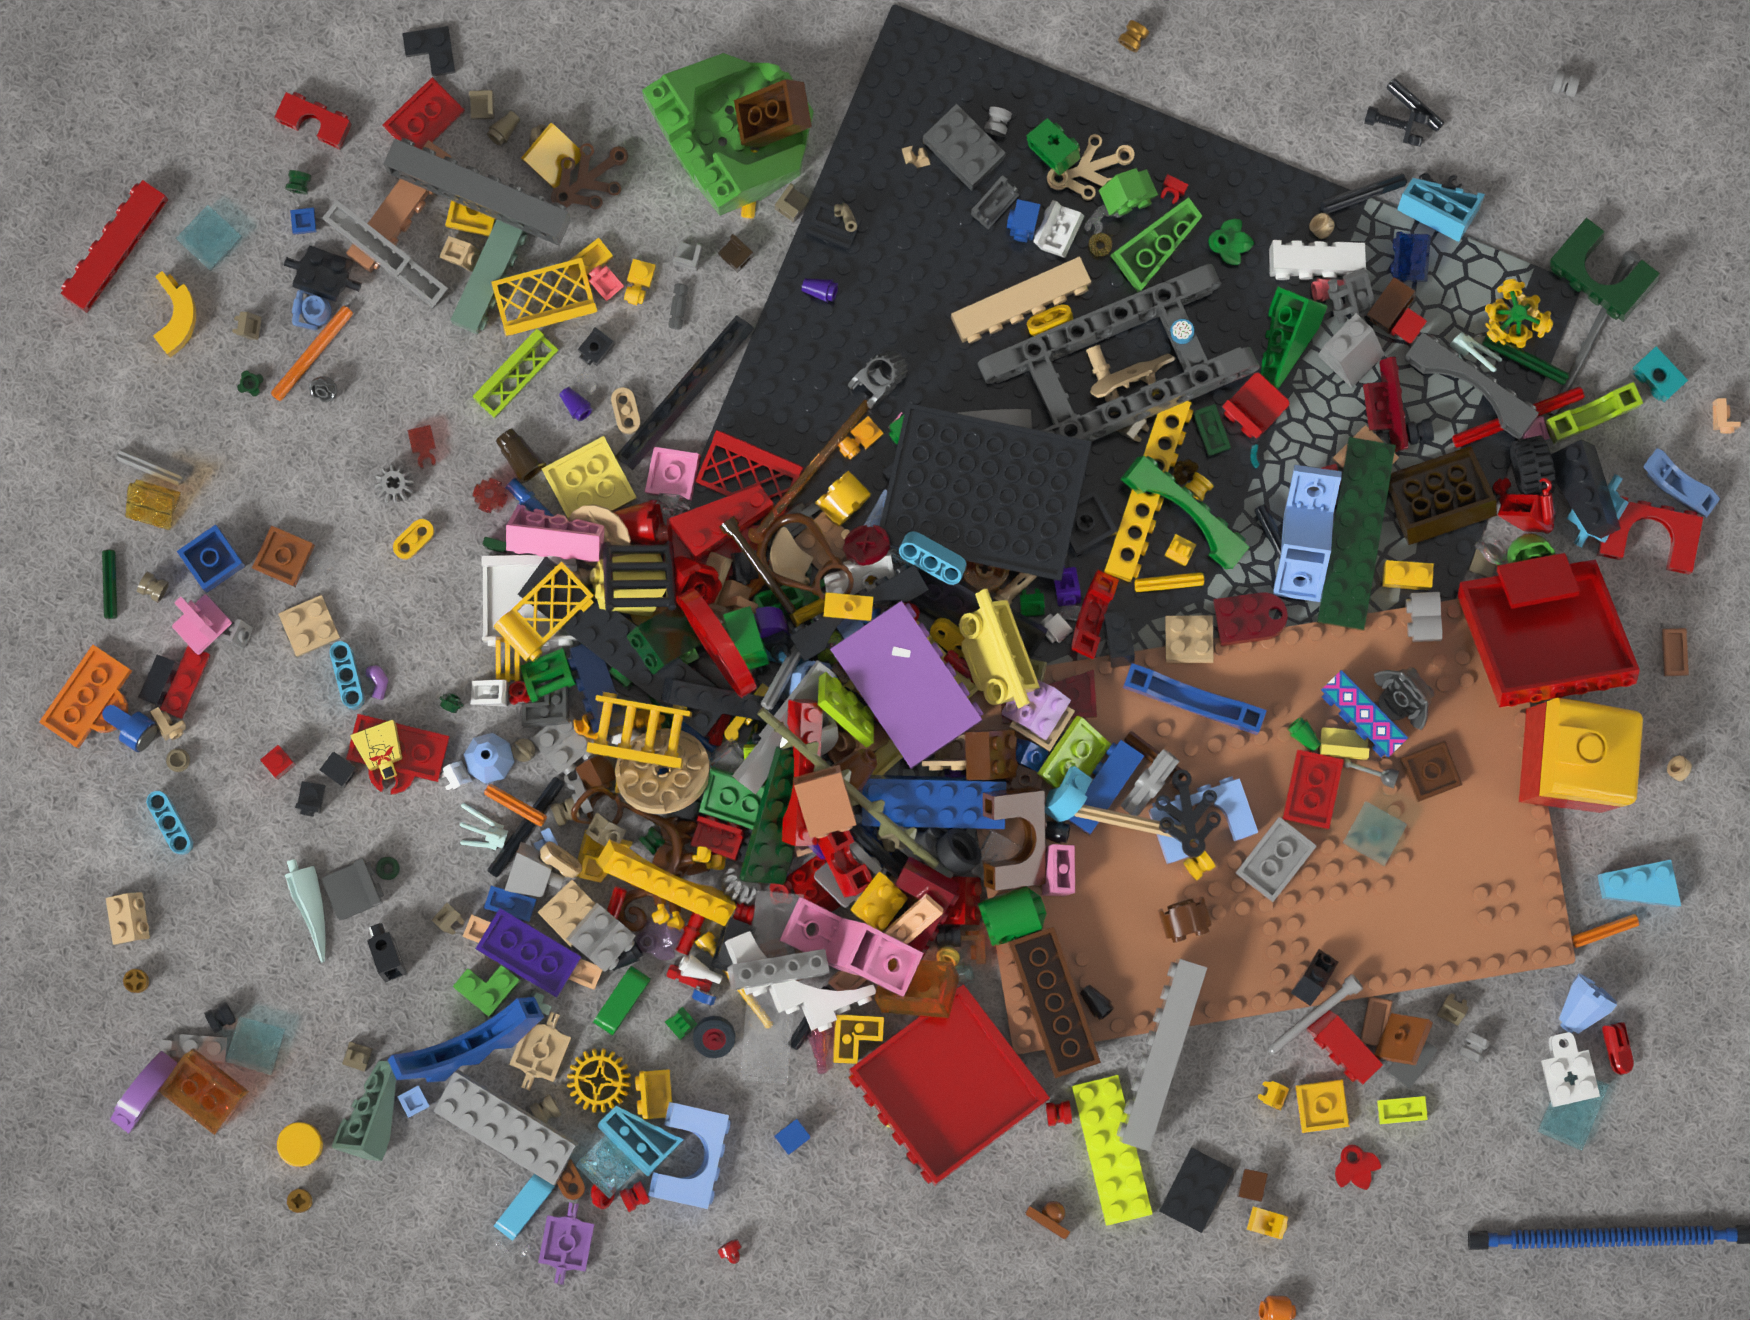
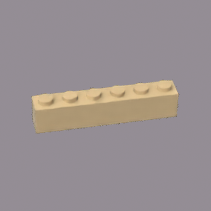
M1077 257L951 313V319L962 343L968 341L970 344L981 339V335L988 331L990 334L1002 330V325L1011 322L1013 325L1024 320V315L1031 312L1033 315L1046 310L1045 306L1054 303V306L1065 302L1067 300L1066 297L1075 293L1076 296L1087 292V287L1091 285V280L1081 258Z

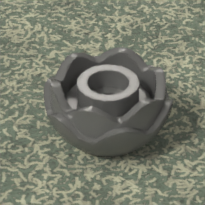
M316 377L309 385L312 397L319 398L322 402L333 401L337 396V386L329 377Z

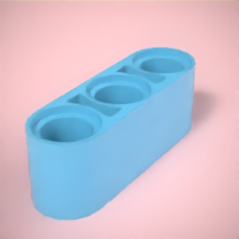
M918 532L907 533L899 549V554L904 560L950 585L957 584L966 569L964 558Z
M337 641L330 648V657L341 700L349 709L357 710L363 706L365 696L354 654L346 642ZM340 647L347 649V655L343 659L336 658V650ZM345 670H352L353 678L347 682L342 681V673ZM352 692L359 694V700L355 704H349L347 701L348 695Z
M161 791L151 792L147 797V807L170 849L180 855L188 854L193 848V841L168 795ZM162 796L164 798V805L156 809L153 801L156 797ZM168 817L175 818L176 823L172 829L165 828L164 822ZM184 837L187 845L184 849L178 850L175 845L176 841Z
M534 1174L498 1219L494 1227L513 1241L553 1191L555 1185Z

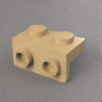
M142 892L126 893L106 898L113 945L150 938Z

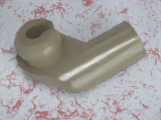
M846 203L836 204L834 206V215L836 217L843 216L847 231H855L857 223L850 207Z

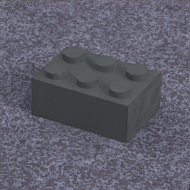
M957 104L923 135V143L971 191L1006 156V153Z

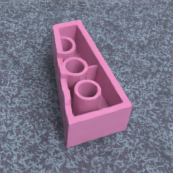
M520 504L517 505L506 525V550L514 551L518 554L533 553L542 557L557 556L562 559H582L585 562H599L603 554L604 525L575 519L571 522L564 515L557 514L551 517L544 515V510L535 509L534 512L525 510V506Z

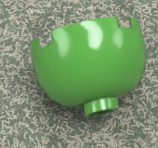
M1530 533L1517 537L1508 548L1507 561L1508 563H1514L1556 554L1551 544L1545 538Z

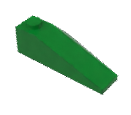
M1277 287L1269 308L1268 316L1271 317L1270 330H1266L1268 347L1267 351L1263 353L1261 374L1277 389H1279L1319 329L1327 309V305L1281 287Z

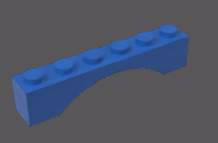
M1133 663L1130 665L1123 688L1254 735L1259 733L1267 711L1244 702L1192 687Z

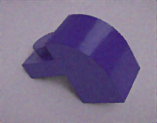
M776 607L756 609L757 613L754 614L761 638L783 630L791 636L787 618L781 609Z

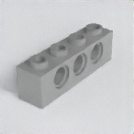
M825 949L732 964L727 967L731 991L823 976L829 973Z

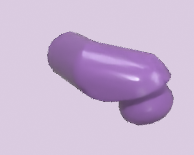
M369 666L366 669V676L370 677L375 684L372 697L383 700L388 685V678L379 666Z

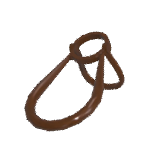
M603 786L589 788L576 801L571 810V818L577 823L590 824L594 818L593 811L587 813L588 818L577 817V811L591 794L601 791V793H597L591 798L592 809L601 797L609 796L612 800H615L618 809L614 820L611 821L617 825L620 822L623 811L627 808L664 828L671 837L673 847L671 860L665 871L674 874L680 863L682 844L680 834L672 822L660 815L640 811L630 804L622 802L621 797L617 793L610 792ZM628 883V884L632 885V886L635 887V888H639V887H637V886H635V885H633V884H631V883Z

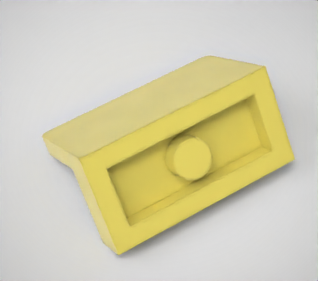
M1327 727L1321 729L1320 741L1322 743L1319 754L1367 760L1369 758L1368 738L1364 741L1355 730Z

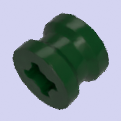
M289 170L288 176L290 179L285 186V190L307 195L309 191L307 185L311 181L312 176L305 172Z
M652 826L648 829V833L645 836L641 835L638 838L653 856L657 849L665 843L664 838Z

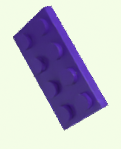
M499 908L475 948L558 998L582 958Z

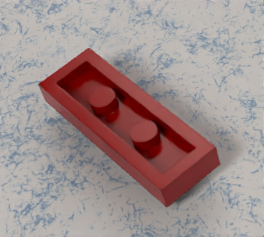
M189 645L187 646L164 702L160 707L161 711H166L170 715L183 719L211 656L209 653L203 651L197 655Z

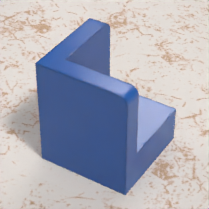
M798 1119L774 1136L788 1155L810 1139V1135Z

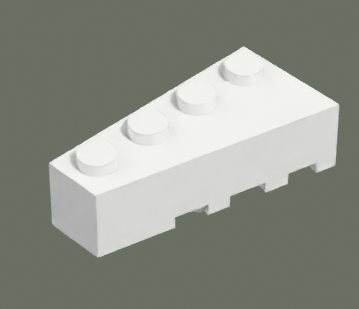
M1273 240L1269 248L1270 277L1276 276V280H1288L1290 276H1299L1301 280L1313 279V276H1322L1323 279H1336L1337 275H1347L1362 268L1366 270L1365 243L1334 242L1332 246H1328L1326 242L1315 241L1309 243V246H1304L1302 241H1291V243L1281 245V240Z

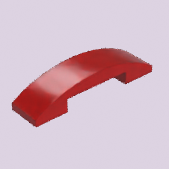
M1100 570L1096 571L1076 622L1072 650L1091 659L1095 658L1101 639L1099 633L1103 624L1104 614H1106L1109 602L1114 597L1119 579Z

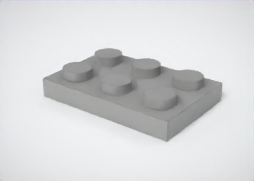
M1278 817L1235 874L1273 903L1316 848V845L1282 818Z

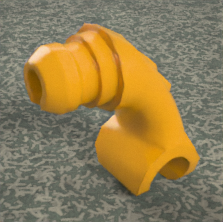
M641 709L636 711L633 724L635 728H642L644 725L646 728L648 727L650 710ZM659 714L657 730L661 729V723L665 721L664 715Z
M586 714L582 716L580 721L573 720L576 733L587 738L597 739L598 732H593Z

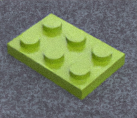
M824 672L819 676L818 706L866 748L874 743V713L870 707L864 706L853 692H848L836 677H832L827 672Z
M1076 716L1037 774L1054 789L1061 786L1070 767L1075 766L1090 777L1111 746V743L1086 720Z

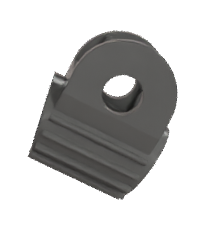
M889 350L870 358L871 361L866 363V367L854 376L849 382L848 387L852 390L858 385L864 384L874 394L867 402V406L872 410L896 388L898 383L902 382L903 378H906V373L909 371L907 370L908 363L905 361L906 358H903L901 353L898 354L896 351L890 352ZM882 360L886 361L892 368L891 379L886 377L882 371ZM870 376H872L880 385L874 383L871 380Z

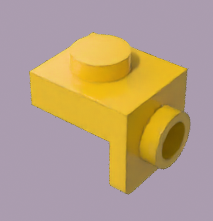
M1253 1207L1247 1230L1282 1239L1287 1230L1288 1216Z

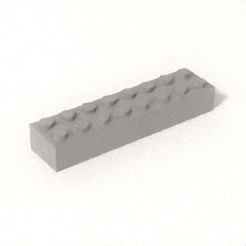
M1176 959V962H1171L1167 976L1171 978L1169 984L1163 986L1160 998L1164 1000L1161 1008H1156L1153 1017L1156 1025L1154 1031L1149 1030L1145 1044L1149 1045L1147 1054L1142 1053L1138 1067L1142 1068L1139 1077H1134L1131 1086L1134 1095L1132 1100H1127L1124 1108V1113L1127 1114L1125 1123L1120 1122L1116 1135L1120 1137L1119 1141L1121 1143L1150 1151L1207 967L1182 959Z

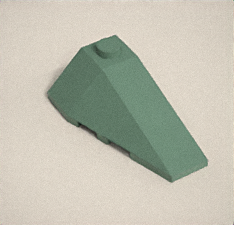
M378 1061L364 1084V1089L366 1090L364 1095L359 1100L355 1099L351 1105L355 1109L348 1120L343 1118L332 1144L333 1149L366 1160H383L390 1141L396 1077L388 1061Z

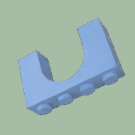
M1233 776L1222 779L1219 781V786L1211 788V785L1208 784L1197 788L1198 793L1190 795L1191 804L1194 806L1201 802L1203 793L1206 790L1216 792L1217 800L1214 806L1219 808L1225 815L1234 841L1258 833L1240 778L1234 780ZM1179 794L1174 796L1175 801L1170 803L1182 811ZM1211 795L1205 796L1209 801L1214 800ZM1164 800L1158 801L1162 806L1167 805ZM1155 803L1152 804L1153 808L1148 810L1152 820L1161 821L1164 817H1170L1175 825L1182 826L1180 822L1165 811L1158 810ZM1156 834L1167 864L1189 857L1183 852L1181 842L1172 837Z
M669 1102L664 1125L694 1133L703 1144L704 1159L700 1168L694 1174L687 1177L679 1178L653 1172L648 1196L708 1209L709 1204L711 1205L714 1200L713 1184L714 1181H717L720 1173V1168L718 1167L719 1158L723 1157L725 1151V1144H723L724 1136L728 1134L730 1129L729 1115Z

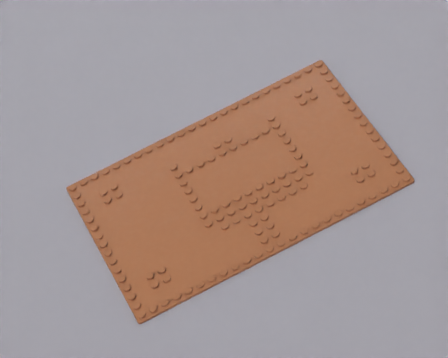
M1459 599L1441 602V641L1412 642V637H1408L1407 623L1411 622V613H1406L1405 607L1368 613L1364 631L1312 622L1285 627L1281 634L1269 640L1221 646L1220 639L1214 638L1213 663H1166V646L1134 651V664L1151 669L1192 687L1267 710L1257 735L1124 689L1123 685L1130 665L1111 668L1109 656L1046 666L1043 681L1046 684L1094 670L1097 717L1083 719L1109 741L1111 745L1113 742L1118 745L1120 740L1125 742V737L1130 731H1133L1159 752H1162L1163 749L1169 751L1179 760L1177 766L1191 774L1190 795L1198 793L1197 788L1208 784L1211 785V788L1219 786V781L1231 776H1233L1234 780L1240 778L1258 833L1234 841L1223 812L1214 805L1209 806L1195 824L1196 833H1198L1206 824V818L1210 812H1217L1221 816L1219 826L1213 828L1204 840L1206 844L1205 851L1216 867L1211 871L1204 872L1203 877L1197 881L1183 864V861L1187 858L1170 864L1166 863L1158 837L1154 833L1099 822L1089 836L1068 820H1065V824H1070V834L1067 843L1062 842L1058 844L1045 839L1047 846L1052 844L1074 845L1075 893L1067 896L1042 895V884L1028 886V888L1040 895L1044 903L1047 915L1042 930L1051 927L1055 928L1094 1042L1149 1033V1030L1154 1031L1156 1022L1153 1021L1156 1008H1161L1164 999H1161L1160 995L1163 986L1169 984L1171 977L1167 976L1171 962H1176V959L1207 967L1189 1026L1321 1005L1343 987L1344 979L1350 974H1353L1359 980L1364 989L1357 994L1347 995L1340 1002L1568 965L1575 962L1549 807L1519 802L1526 709L1531 707L1530 702L1513 707L1499 708ZM1409 667L1415 668L1419 676L1434 691V697L1431 698V704L1428 707V718L1424 728L1419 730L1410 724L1409 717L1401 720H1392L1408 737L1389 757L1384 755L1381 758L1371 748L1374 743L1368 738L1369 758L1367 760L1349 759L1352 763L1379 772H1383L1388 768L1399 770L1394 789L1385 786L1379 776L1352 767H1342L1329 830L1284 820L1313 842L1316 848L1272 903L1235 874V872L1277 818L1283 817L1297 749L1311 752L1291 737L1287 728L1297 718L1302 717L1304 720H1308L1319 740L1323 727L1356 730L1358 727L1352 721L1347 723L1338 714L1341 710L1335 704L1331 707L1321 697L1324 694L1321 689L1342 670L1379 707V697L1384 689L1377 685L1374 674L1384 670L1399 671L1401 669L1407 670ZM978 690L968 699L971 704L974 702L978 704L983 715L980 716L982 722L967 732L1012 730L1009 727L1011 723L1002 724L1001 704H990L985 699L984 691ZM1074 719L1069 720L1063 732H1066ZM1015 731L1016 740L1019 738L1031 742V740ZM1445 741L1462 786L1417 802L1400 758ZM1320 746L1312 753L1319 754ZM1105 753L1100 762L1104 764L1109 756ZM1143 757L1108 810L1129 814L1120 805L1135 787V782L1145 769L1152 765V762ZM1092 772V774L1090 775V778H1092V781H1093V779L1096 777V775H1094L1093 772ZM1022 776L1021 782L1028 784L1030 779L1028 776ZM1170 776L1166 778V783L1156 796L1150 799L1138 817L1151 819L1148 810L1153 808L1152 804L1156 802L1159 795L1168 796L1170 802L1175 801L1174 796L1179 795V790L1173 787ZM1184 776L1181 781H1185L1186 777ZM1005 778L1006 790H1008L1010 788L1011 783L1007 782L1008 778ZM1043 779L1040 789L1044 790V794L1047 797L1049 791L1054 788ZM1198 804L1192 806L1193 811L1198 806ZM1050 816L1046 818V821H1056ZM1018 817L1005 819V829L976 828L982 854L983 872L984 863L1010 859L1022 848L1025 840V829ZM1215 817L1209 818L1212 823L1218 822ZM1191 842L1190 846L1196 848L1198 847V844L1196 842ZM986 887L987 897L989 899L1018 888L995 891ZM1199 897H1204L1212 925L1208 927L1210 932L1199 936L1191 933L1186 935L1187 939L1173 943L1171 938L1167 939L1158 910L1163 909L1166 912L1169 905L1192 898L1196 903L1200 902ZM1008 943L996 945L1012 1048L1016 1054L1042 1051L1044 1047ZM1318 949H1320L1339 963L1322 992L1313 1004L1309 1006L1291 994V991ZM1088 985H1091L1112 1001L1111 1004L1114 1009L1102 1020H1099L1098 1017L1094 1018L1080 995V992Z

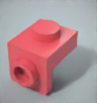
M598 265L589 273L591 277L588 281L606 301L624 287L606 265L603 267Z

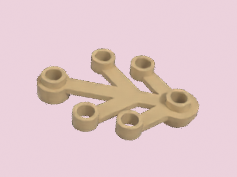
M1093 134L1088 139V146L1078 167L1067 169L1060 176L1063 177V181L1060 183L1054 180V177L1058 174L1051 169L1047 175V182L1055 190H1063L1067 187L1081 194L1084 200L1090 201L1095 197V188L1090 185L1084 186L1072 179L1081 176L1103 187L1112 178H1106L1094 171L1117 163L1121 165L1130 164L1134 159V150L1128 145H1122L1117 149L1116 154L1090 162L1096 149H1099L1102 144L1101 137ZM1091 139H1098L1099 144L1097 146L1092 145ZM1125 152L1129 155V158L1123 160L1120 154ZM1086 189H1090L1093 192V195L1087 197L1084 194V191Z

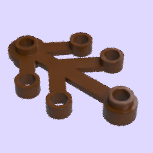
M585 143L579 149L581 157L577 181L570 186V172L575 167V161L570 157H565L561 160L560 185L555 187L551 193L552 203H559L566 208L574 203L586 205L592 209H599L603 204L600 196L586 197L576 195L575 193L582 188L608 192L613 196L621 192V185L618 182L606 183L594 180L612 166L626 163L628 160L627 150L620 146L612 148L609 152V157L588 172L590 157L594 153V148L591 144ZM584 146L590 147L591 152L589 155L583 153L582 149ZM621 151L623 153L622 160L615 158L616 152ZM565 160L572 162L571 168L566 169L564 167ZM612 184H616L618 186V191L616 193H612L610 191V186ZM562 192L567 195V199L563 202L558 198ZM593 198L599 199V205L597 207H594L591 204V200Z

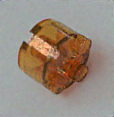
M966 561V569L962 576L966 583L979 590L988 589L989 594L997 592L1005 584L1009 570L988 566V569L992 571L982 574V570L979 567L984 565Z

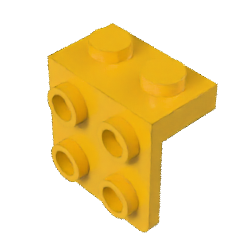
M670 1069L639 1071V1076H635L636 1091H641V1100H637L638 1115H643V1119L666 1118L669 1102H672Z

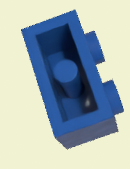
M1017 199L1015 210L1010 209L1007 228L1011 229L1010 236H1014V240L1020 242L1033 241L1040 204Z

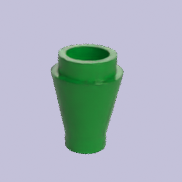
M1299 717L1287 728L1290 732L1289 735L1311 752L1316 750L1322 743L1307 719L1304 720L1302 717Z

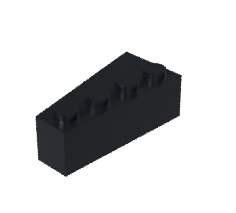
M1581 439L1552 453L1556 483L1586 532L1602 539L1620 530L1621 527L1595 445Z

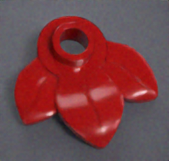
M1348 1145L1341 1151V1162L1335 1168V1178L1341 1188L1351 1181L1357 1187L1367 1190L1371 1183V1171L1381 1169L1380 1161L1373 1153L1363 1152L1357 1145ZM1350 1152H1354L1357 1157L1355 1161H1350L1348 1159V1154Z

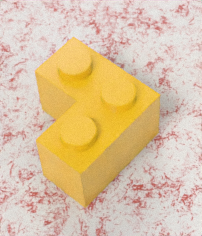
M835 1014L837 1020L834 1027V1063L857 1064L859 1040L883 1041L884 1017Z

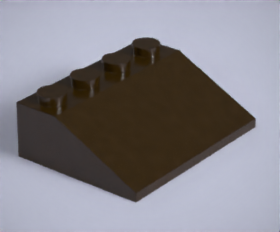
M1471 446L1391 473L1388 495L1408 545L1497 516L1496 498Z

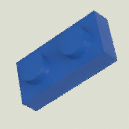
M491 885L484 908L494 912H498L499 908L517 919L530 922L537 899L508 892L505 889Z

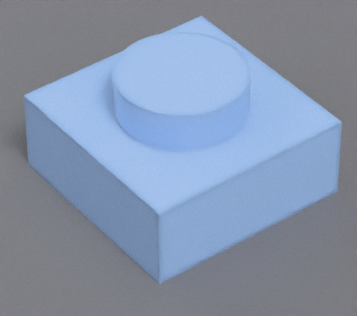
M419 1085L398 1096L408 1118L430 1107Z

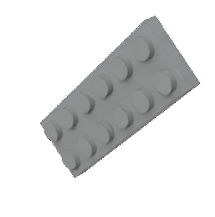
M459 1070L454 1072L433 1111L552 1185L558 1182L578 1145L574 1140Z

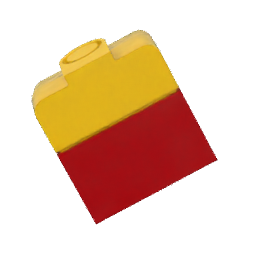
M1555 698L1527 708L1519 802L1603 813L1633 804L1637 799L1643 728L1641 713L1635 710L1563 698Z

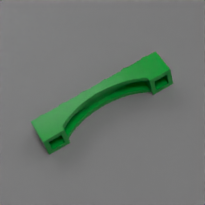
M1149 456L1137 457L1121 477V480L1137 494L1145 493L1146 491L1156 493L1183 508L1203 531L1211 549L1208 555L1224 569H1233L1249 549V546L1245 543L1246 539L1238 532L1233 533L1227 528L1228 523L1225 520L1213 516L1210 513L1211 509L1201 501L1198 503L1192 497L1193 493L1189 489L1175 483L1176 479L1170 473L1162 472L1157 467L1158 463Z

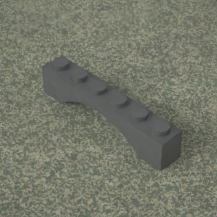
M1422 332L1406 354L1405 361L1423 374L1450 375L1474 386L1492 405L1498 416L1501 428L1518 440H1521L1537 419L1539 412L1536 411V407L1528 401L1523 402L1518 399L1517 394L1507 387L1504 389L1498 385V381L1491 375H1484L1479 372L1478 367L1470 361L1465 362L1459 358V354L1452 348L1448 347L1446 349L1440 345V341L1431 334L1427 336Z

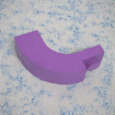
M160 1051L124 1093L114 1108L115 1112L110 1120L129 1134L134 1129L145 1109L172 1079L180 1065L163 1051Z

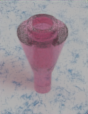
M814 1029L812 1034L807 1035L816 1058L817 1073L824 1074L827 1073L826 1057L831 1033H826V1030L819 1032L818 1029Z

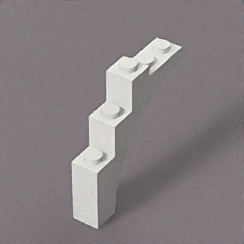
M750 931L725 942L733 964L767 959ZM796 980L744 989L746 995L753 993L754 997L767 992L766 987H768L779 1013L786 1011L787 1015L800 1010L799 1005L801 1004L811 1031L818 1028L819 1032L832 1028L831 1023L837 1020L834 1011L838 1015L850 1010V1004L858 1002L860 1006L872 1001L871 996L877 993L874 985L856 990L832 991L817 989Z

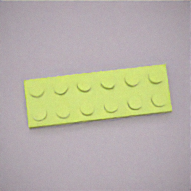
M1115 1075L1072 1086L1106 1226L1152 1215L1137 1149L1134 1146L1121 1143L1119 1141L1120 1137L1116 1135L1120 1122L1125 1123L1127 1114L1124 1113L1126 1104L1119 1076Z

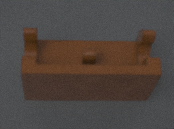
M1394 277L1368 312L1367 317L1370 318L1369 321L1385 331V333L1390 334L1404 312L1416 298L1415 290Z

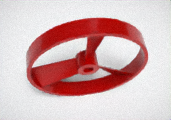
M693 587L679 595L678 601L690 625L732 689L741 698L757 689L742 656L703 597Z

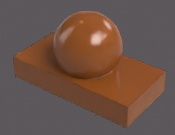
M1050 1201L1043 1206L1042 1213L1031 1206L1028 1207L1025 1215L1063 1239L1068 1237L1070 1231L1058 1224L1065 1217V1208L1060 1202Z

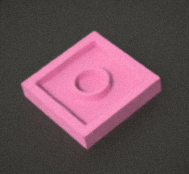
M654 447L645 493L692 501L701 455Z

